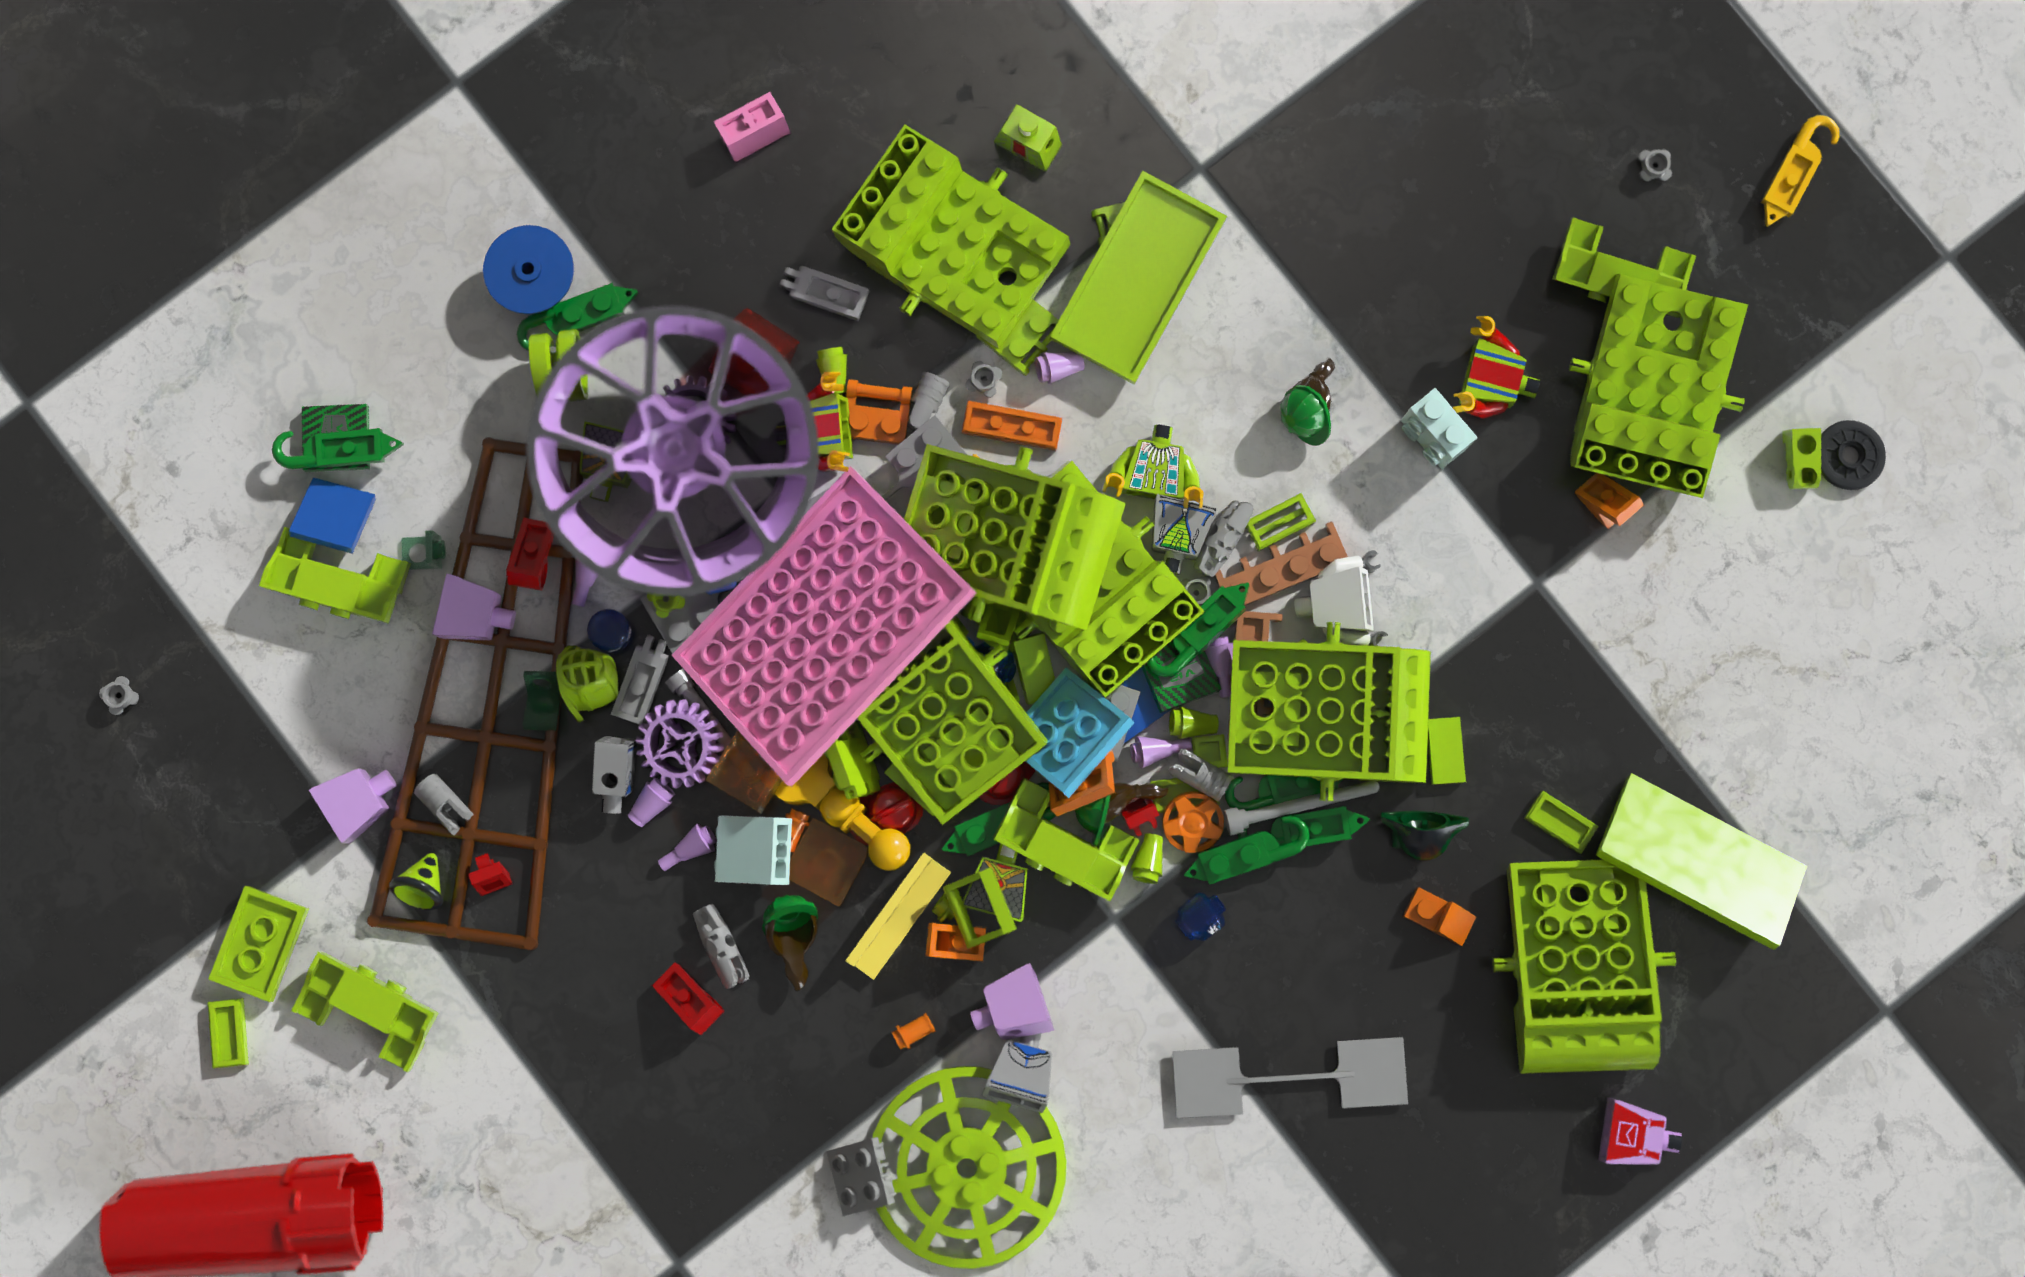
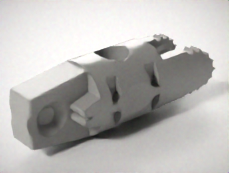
M1232 501L1227 505L1228 507L1224 510L1221 517L1218 518L1203 543L1193 566L1197 571L1206 577L1213 578L1227 561L1243 535L1250 517H1252L1254 509L1251 503Z
M710 904L695 911L693 916L700 939L723 986L730 989L737 985V982L739 984L746 982L750 977L748 969L727 924L715 905Z

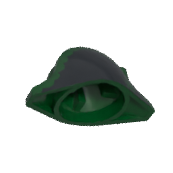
M1398 811L1382 812L1381 821L1392 829V847L1402 848L1406 854L1418 860H1431L1442 855L1451 839L1458 832L1467 828L1469 824L1468 817L1439 812Z

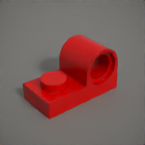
M523 517L506 568L509 585L539 591L543 590L548 573L547 557L554 539V533L547 522Z
M676 962L652 985L686 1025L699 1035H702L725 1012L721 1005L705 990L700 988Z

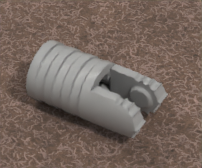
M923 372L918 387L914 392V397L911 399V403L914 406L909 416L910 419H908V427L912 430V433L926 423L932 413L936 414L938 412L942 399L950 385L947 380L935 374Z
M1181 749L1178 753L1179 760L1198 773L1196 774L1176 763L1171 765L1168 772L1219 802L1233 776L1190 751Z
M431 774L423 779L414 791V794L453 836L459 831L460 827L448 812L453 808L459 816L467 820L474 815L437 774Z

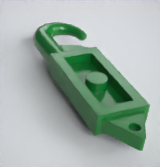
M609 283L559 302L544 312L532 314L523 319L517 329L518 342L522 348L529 351L528 331L545 323L548 329L556 336L563 330L577 329L578 332L605 323L608 320L625 314L624 310L638 295V291L636 289L617 287L613 283ZM627 293H632L630 297H627Z
M380 428L318 433L307 440L304 447V455L286 456L282 452V444L286 439L294 435L292 431H287L278 435L274 440L272 454L275 461L284 468H326L383 463L387 456L402 447L404 443L384 434ZM396 442V445L392 447L391 444Z
M1246 582L1227 588L1222 585L1200 606L1205 612L1173 639L1176 650L1180 654L1166 666L1159 665L1155 661L1154 655L1147 661L1150 670L1158 676H1174L1184 669L1197 655L1206 650L1246 611L1244 604L1250 587L1249 583Z
M1265 775L1258 784L1259 798L1240 802L1234 796L1235 787L1243 781V778L1238 776L1232 779L1225 791V800L1230 808L1237 807L1238 810L1244 809L1246 812L1319 794L1321 781L1312 777ZM1343 779L1334 781V790L1338 789V784Z
M1041 782L1037 784L1049 791V783ZM1009 803L955 826V832L946 842L942 851L963 853L969 857L999 844V842L993 839V836L1009 808ZM1049 806L1045 809L1042 817L1050 821L1056 815ZM950 843L954 845V848L951 850L948 849V844Z
M1346 806L1281 816L1273 823L1271 834L1276 838L1280 846L1295 841L1299 836L1298 828L1294 824L1281 822L1283 817L1294 816L1304 821L1308 827L1310 836L1307 846L1352 839L1351 835L1365 825L1370 818L1348 810ZM1361 817L1364 821L1363 823H1358L1357 819ZM1248 828L1243 829V833H1239L1238 838L1248 836Z
M1283 817L1281 819L1282 823H1291L1298 828L1299 836L1295 841L1280 846L1272 834L1260 831L1199 852L1198 859L1186 871L1184 876L1208 881L1210 885L1296 855L1303 851L1308 844L1310 836L1308 827L1298 817ZM1192 869L1196 870L1195 875L1191 874Z

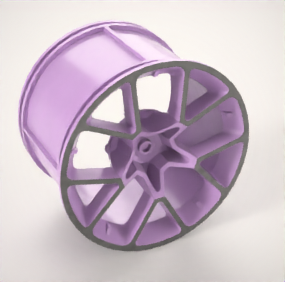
M662 306L625 313L608 320L577 340L561 356L541 386L533 406L527 437V464L533 493L545 521L562 545L578 561L605 579L629 589L659 595H689L715 590L739 581L768 562L785 545L802 520L812 497L818 468V436L812 407L802 384L786 360L770 343L741 323L723 315L703 309ZM663 334L692 335L712 340L718 345L719 355L707 401L696 402L681 396L662 397L655 393L657 340ZM638 338H643L645 340L643 389L637 390L598 365V360L618 346ZM735 352L756 368L767 381L770 389L766 392L722 403L720 395L731 354ZM584 375L595 376L636 402L637 411L626 424L622 442L614 449L568 433L560 426V417L566 401L578 380ZM774 402L780 405L786 422V450L783 463L730 466L724 457L725 441L718 423L721 417L766 403ZM560 442L606 459V464L574 491H571L562 472L557 444ZM616 470L628 471L637 485L652 494L655 505L628 540L616 535L598 523L579 503L582 498ZM779 476L768 499L756 513L753 512L734 483V480L737 478ZM710 483L723 486L746 520V523L723 538L708 544L691 547L676 511L680 499L699 493ZM665 517L670 524L679 549L654 548L641 545L640 543L657 521Z

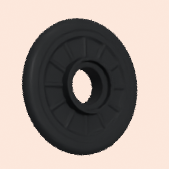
M1845 420L1834 423L1821 434V475L1830 484L1845 490H1858L1869 486L1877 480L1885 466L1886 451L1881 437L1874 429L1859 421ZM1845 447H1853L1858 452L1856 463L1851 464L1843 459L1842 452Z

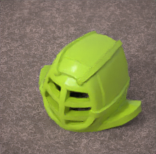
M568 645L557 657L556 673L560 694L577 722L584 721L578 711H593L617 699L619 694L618 674L615 661L610 655L597 650L581 649L577 645Z

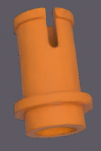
M792 808L790 813H786L785 817L792 818L791 852L795 853L805 826L810 825L807 822L810 816Z
M924 1013L921 1017L902 1027L897 1025L896 1030L891 1033L901 1050L905 1047L910 1049V1044L930 1033L936 1032L927 1013Z

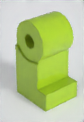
M1821 428L1782 431L1783 444L1786 447V479L1788 487L1790 489L1818 488L1821 480Z

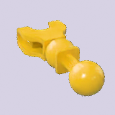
M824 753L792 787L785 784L773 770L766 771L761 777V781L785 803L790 805L812 804L820 811L821 817L827 824L840 828L846 834L850 830L856 833L869 845V857L878 868L893 871L901 868L909 859L910 843L907 837L896 829L888 828L881 830L864 815L868 809L860 803L859 798L850 800L846 798L844 790L840 791L834 783L832 766Z

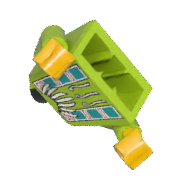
M1160 424L1154 425L1151 441L1138 440L1137 446L1127 447L1115 460L1102 488L1103 492H1106L1108 487L1116 488V497L1126 494L1156 499L1157 494L1183 500L1184 508H1188V502L1192 500L1197 501L1199 508H1202L1204 496L1203 491L1200 489L1199 475L1191 457L1184 454V447L1171 444L1173 428Z

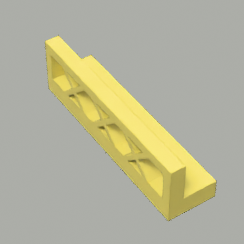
M923 853L846 961L874 980L950 876L951 872Z

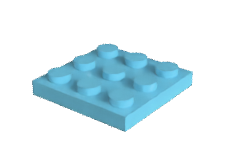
M1066 667L1026 712L1047 738L1048 742L1025 762L1069 798L1131 728L1134 721Z

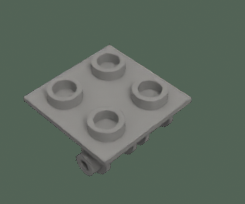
M878 1137L826 1151L843 1216L895 1203L893 1196L896 1195V1192H894L892 1180H884V1177L891 1176V1172L884 1174L882 1172V1167L889 1164L888 1162L880 1164V1161L885 1160L886 1157L883 1142L880 1143Z

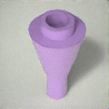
M577 559V586L572 604L585 607L589 588L592 587L598 574Z
M1228 636L1218 637L1205 650L1222 689L1219 691L1220 698L1231 696L1230 675H1232L1233 642H1229Z
M1136 736L1135 743L1130 745L1133 763H1138L1141 769L1172 754L1179 753L1181 749L1192 751L1190 738L1170 741L1167 739Z
M697 823L674 848L675 850L659 859L658 863L666 871L680 861H686L714 852V843L717 842L716 837L708 826L702 827Z

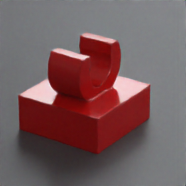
M1134 798L1120 813L1128 828L1133 829L1137 836L1142 835L1139 826L1147 821L1150 822L1153 829L1158 827L1155 817L1159 816V813L1151 799Z
M488 853L475 858L479 870L468 875L471 885L481 896L512 884L509 872L500 862L495 863L493 859L490 860Z

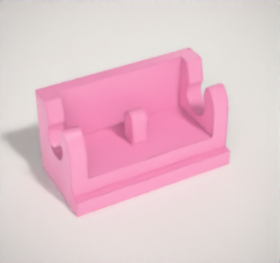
M770 92L714 121L723 143L726 144L734 162L790 134L786 119Z

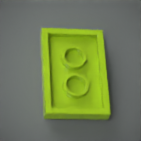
M244 886L208 980L262 1000L273 1002L310 908L256 888Z

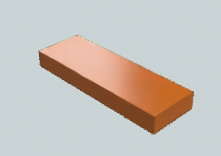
M967 401L962 434L1057 451L1062 418Z

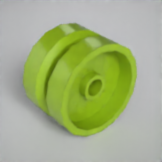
M577 329L560 331L556 337V346L548 333L533 334L529 337L530 368L536 396H538L541 386L554 365L580 339ZM584 375L578 380L568 397L570 402L587 400L589 392L588 375Z

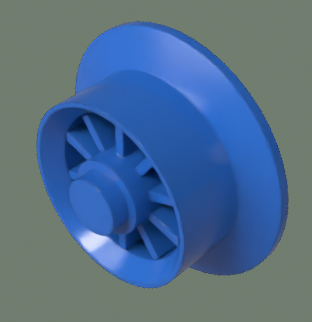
M523 225L507 230L494 240L484 259L483 276L489 293L501 306L515 313L536 314L554 307L565 297L573 281L574 262L568 246L556 233L541 226Z

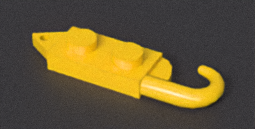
M1824 115L1809 118L1801 127L1761 201L1764 204L1766 227L1785 216L1790 217L1794 213L1822 160L1820 150L1809 141L1814 130L1818 126L1827 127L1832 134L1831 143H1837L1839 128L1831 118Z

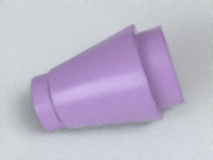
M1043 352L1042 356L1035 358L1037 377L1040 382L1047 381L1048 384H1051L1084 370V359L1074 352Z
M654 778L651 782H646L628 817L636 825L643 827L672 803L671 798L675 793L667 784L662 785L658 778Z

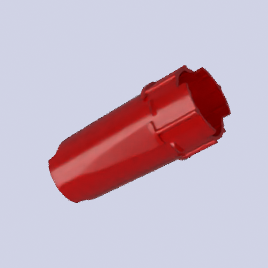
M354 1153L298 1157L292 1159L290 1163L134 1179L130 1183L124 1184L102 1206L100 1215L101 1253L105 1267L111 1277H198L296 1271V1275L355 1271L356 1266L367 1255L369 1233L383 1232V1188L381 1187L379 1174L374 1162H359L354 1158Z

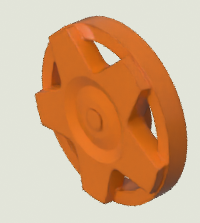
M1189 791L1174 797L1168 803L1163 813L1162 827L1166 838L1174 847L1188 853H1196L1210 848L1219 840L1223 832L1224 817L1220 806L1213 798L1202 792ZM1198 798L1204 801L1194 805L1189 799ZM1176 807L1178 815L1168 820L1171 811ZM1215 810L1218 816V824L1211 820ZM1172 835H1181L1183 844L1175 840ZM1202 838H1209L1206 842L1199 844Z

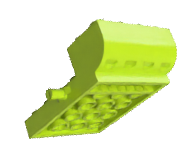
M907 125L902 127L832 228L837 240L854 255L866 262L869 268L910 293L899 308L903 313L911 316L919 302H925L998 349L1071 245L1068 235L1000 194L998 188L1008 176L1005 171H1001L997 167L988 182L979 181L962 171L956 155ZM1003 272H1014L1017 275L1015 282L1011 285L1001 284L999 277Z
M1616 274L1593 359L1589 362L1572 357L1570 363L1582 365L1583 367L1569 366V371L1587 374V383L1574 427L1575 435L1571 450V466L1703 498L1721 434L1713 432L1717 415L1722 407L1741 412L1743 406L1734 405L1731 402L1744 404L1745 402L1744 398L1726 395V383L1748 304L1708 296L1623 274ZM1671 311L1678 313L1681 320L1680 325L1675 330H1668L1663 324L1665 315Z
M927 444L904 520L976 592L971 598L973 602L967 618L981 622L986 603H998L1087 631L1126 503L1068 482L1031 472L1027 468L1033 450L1026 447H1019L1015 465H1002ZM942 507L944 519L941 523L935 525L932 519L933 513L936 509Z
M1072 460L1067 461L1049 477L1098 492ZM1144 516L1132 528L1124 524L1122 520L1120 521L1087 631L1025 612L1027 619L1014 629V633L1020 640H1023L1035 628L1044 633L1072 669L1076 670L1089 686L1105 698L1205 612L1163 561H1155L1144 548L1140 538L1154 527L1153 522H1149L1150 519L1147 516Z
M956 615L858 717V720L875 741L864 751L860 752L862 758L874 751L865 759L869 764L884 752L942 825L1039 751L1048 742L1047 738L995 673L993 666L1005 656H1008L1007 651L1004 650L994 657L1004 648L1001 644H998L997 647L984 656L967 639L966 636L969 631ZM970 749L979 750L983 755V763L979 766L969 765L965 760V753Z
M1326 622V642L1319 644L1233 640L1228 773L1312 777L1321 781L1319 801H1326V788H1328L1327 801H1334V781L1341 779L1426 783L1431 651L1388 646L1346 645L1340 642V622H1335L1334 635H1332L1333 622ZM1262 698L1270 700L1274 707L1272 714L1265 718L1259 717L1254 711L1256 701Z
M1605 860L1510 863L1507 869L1514 953L1512 958H1493L1492 965L1493 972L1513 971L1517 979L1519 1000L1514 1007L1520 1073L1654 1069L1660 1058L1659 1024L1662 1022L1656 966H1676L1675 952H1654L1646 882ZM1573 887L1583 888L1588 894V899L1585 902H1576L1570 896V889Z

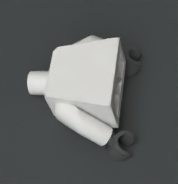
M1371 550L1362 558L1360 556L1335 559L1319 572L1318 579L1310 582L1311 596L1295 599L1294 606L1297 617L1313 616L1314 626L1322 629L1325 636L1327 635L1326 622H1333L1332 635H1334L1335 622H1340V642L1346 645L1378 646L1376 644L1377 636H1388L1384 631L1368 633L1374 631L1368 573L1375 572L1381 566V564L1376 566L1370 565L1368 558L1375 557L1378 553L1375 550Z

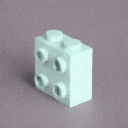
M1436 388L1415 403L1400 420L1404 424L1402 426L1404 433L1412 441L1417 440L1425 449L1423 450L1425 458L1433 466L1438 465L1441 469L1462 454L1478 438Z
M718 816V826L716 828L717 855L714 863L716 872L715 882L789 885L792 818Z

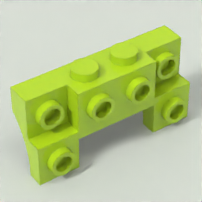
M1571 217L1561 246L1562 252L1553 280L1589 291L1588 298L1605 303L1607 298H1610L1616 274H1623L1687 290L1696 255L1663 246L1656 269L1605 253L1596 252L1604 227ZM1671 311L1666 314L1671 317L1679 318L1678 313L1674 311Z
M284 527L276 550L264 568L259 584L260 587L300 599V606L318 611L319 605L331 608L330 614L341 618L349 619L350 614L389 624L397 596L402 594L411 563L377 553L369 577L359 573L311 560L316 544L290 537V528Z
M1023 778L1008 805L1009 808L998 826L993 839L1027 857L1025 862L1035 869L1042 871L1046 867L1055 872L1054 878L1063 884L1071 886L1074 882L1111 901L1140 840L1109 824L1098 846L1092 845V843L1043 818L1042 815L1050 802L1049 791Z
M317 952L291 1011L314 1021L319 1026H323L333 1007H336L385 1034L390 1033L378 1057L401 1067L406 1072H410L426 1043L424 1040L439 1012L412 999V996L405 993L407 988L402 984L390 979L385 983L376 978L378 972L365 965L360 964L358 968L351 967L325 952Z

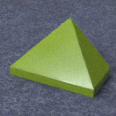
M998 603L988 604L976 637L994 648L1001 644L1004 647L1001 652L1004 650L1008 652L1020 610Z

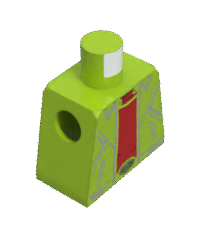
M1020 105L1014 107L994 140V143L1045 172L1062 146L1057 128L1053 124Z

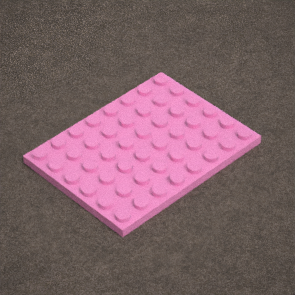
M850 466L848 472H844L806 512L785 545L768 562L747 575L672 656L785 784L792 787L969 602L976 592Z

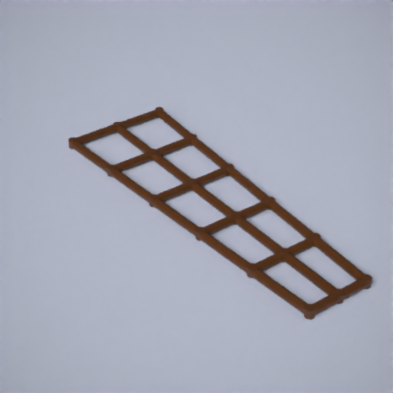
M487 437L482 441L483 447L463 530L460 534V542L452 575L464 579L472 546L507 550L512 553L523 517L530 518L534 494L529 478L527 458L513 538L475 532L494 453L500 452L527 456L526 443L493 439L491 437ZM557 448L559 461L572 463L569 487L571 491H574L583 483V476L580 474L581 451ZM552 544L548 557L562 558L554 642L510 636L511 630L499 627L497 634L493 633L491 640L436 638L417 721L414 724V733L394 816L391 820V829L372 908L367 919L369 926L526 950H534L538 947L562 699L557 680L556 661L559 654L567 647L575 557L564 546ZM507 576L501 608L514 610L518 586L509 585ZM449 640L495 646L481 730L430 723ZM507 648L553 655L545 739L493 732ZM426 735L478 743L468 801V808L474 815L469 820L465 819L464 827L459 826L460 829L454 836L442 823L407 818ZM491 745L543 752L535 837L477 829ZM403 831L462 840L448 924L383 915L389 894V882L393 877ZM475 842L533 850L525 936L461 927L469 880L468 874L470 873Z

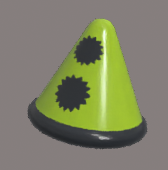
M429 853L401 875L393 878L389 882L391 893L400 901L415 908L435 910L441 907L443 899L440 890L437 856L434 853Z

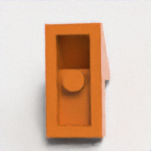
M1600 473L1594 474L1575 491L1576 496L1607 529L1614 524L1621 526L1644 506L1639 496Z
M1416 887L1402 916L1459 946H1463L1476 919V916L1456 903L1447 902L1420 887Z
M929 923L926 956L983 961L985 942L967 949L957 925ZM973 927L977 938L986 934V928Z

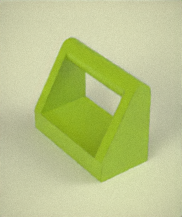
M992 867L943 887L967 949L1017 929ZM982 879L1001 928L977 938L958 888Z

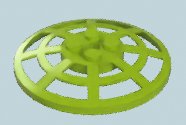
M958 1066L945 1068L925 1075L908 1085L892 1100L884 1111L872 1138L878 1137L881 1143L886 1128H889L904 1138L897 1158L898 1179L892 1180L894 1192L902 1193L903 1199L910 1211L925 1227L916 1242H914L898 1227L885 1206L876 1208L879 1216L894 1237L914 1254L932 1263L951 1268L973 1269L992 1266L1011 1259L1027 1249L1042 1235L1052 1221L1061 1202L1066 1182L1064 1142L1058 1125L1047 1106L1043 1113H1038L1048 1127L1051 1138L1032 1144L1024 1126L1008 1111L1012 1104L998 1101L996 1104L989 1100L975 1097L956 1098L952 1078L980 1077L989 1079L992 1069L984 1067ZM939 1082L943 1102L923 1112L911 1126L894 1116L900 1106L912 1095L928 1085ZM959 1108H977L986 1110L991 1114L982 1130L974 1127H963ZM946 1112L950 1131L942 1135L936 1142L919 1132L931 1119ZM1002 1120L1015 1131L1022 1143V1147L1003 1151L998 1141L993 1137ZM914 1144L929 1153L927 1172L907 1176V1159L910 1147ZM1055 1152L1057 1162L1056 1182L1048 1207H1045L1030 1198L1036 1181V1157ZM965 1158L973 1160L977 1166L976 1173L968 1178L961 1176L957 1171L958 1163ZM1026 1160V1180L1021 1193L1004 1182L1007 1174V1165ZM930 1185L937 1197L941 1199L931 1216L919 1206L912 1194V1189ZM997 1195L1014 1204L1012 1209L1002 1218L988 1225L984 1205L992 1201ZM952 1207L970 1209L975 1228L958 1229L942 1223ZM1023 1210L1040 1219L1035 1228L1020 1242L1005 1251L995 1254L991 1234L997 1233L1010 1225ZM936 1233L956 1239L978 1238L982 1257L975 1259L951 1258L927 1250Z

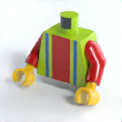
M1477 316L1476 319L1481 322V328L1472 327L1470 332L1473 335L1482 336L1483 339L1478 338L1473 345L1462 390L1460 393L1454 394V397L1459 398L1458 403H1461V405L1454 406L1453 409L1456 413L1466 412L1484 419L1504 413L1507 408H1511L1515 404L1518 394L1535 398L1540 380L1523 375L1526 359L1521 357L1520 351L1495 327L1494 320L1489 316Z
M824 372L821 376V383L806 394L812 407L817 428V470L821 472H848L849 467L843 466L844 459H853L848 398L834 393L835 391L844 390L843 384L836 383L837 377L841 375L840 372ZM786 425L776 426L775 438L778 445L786 444Z

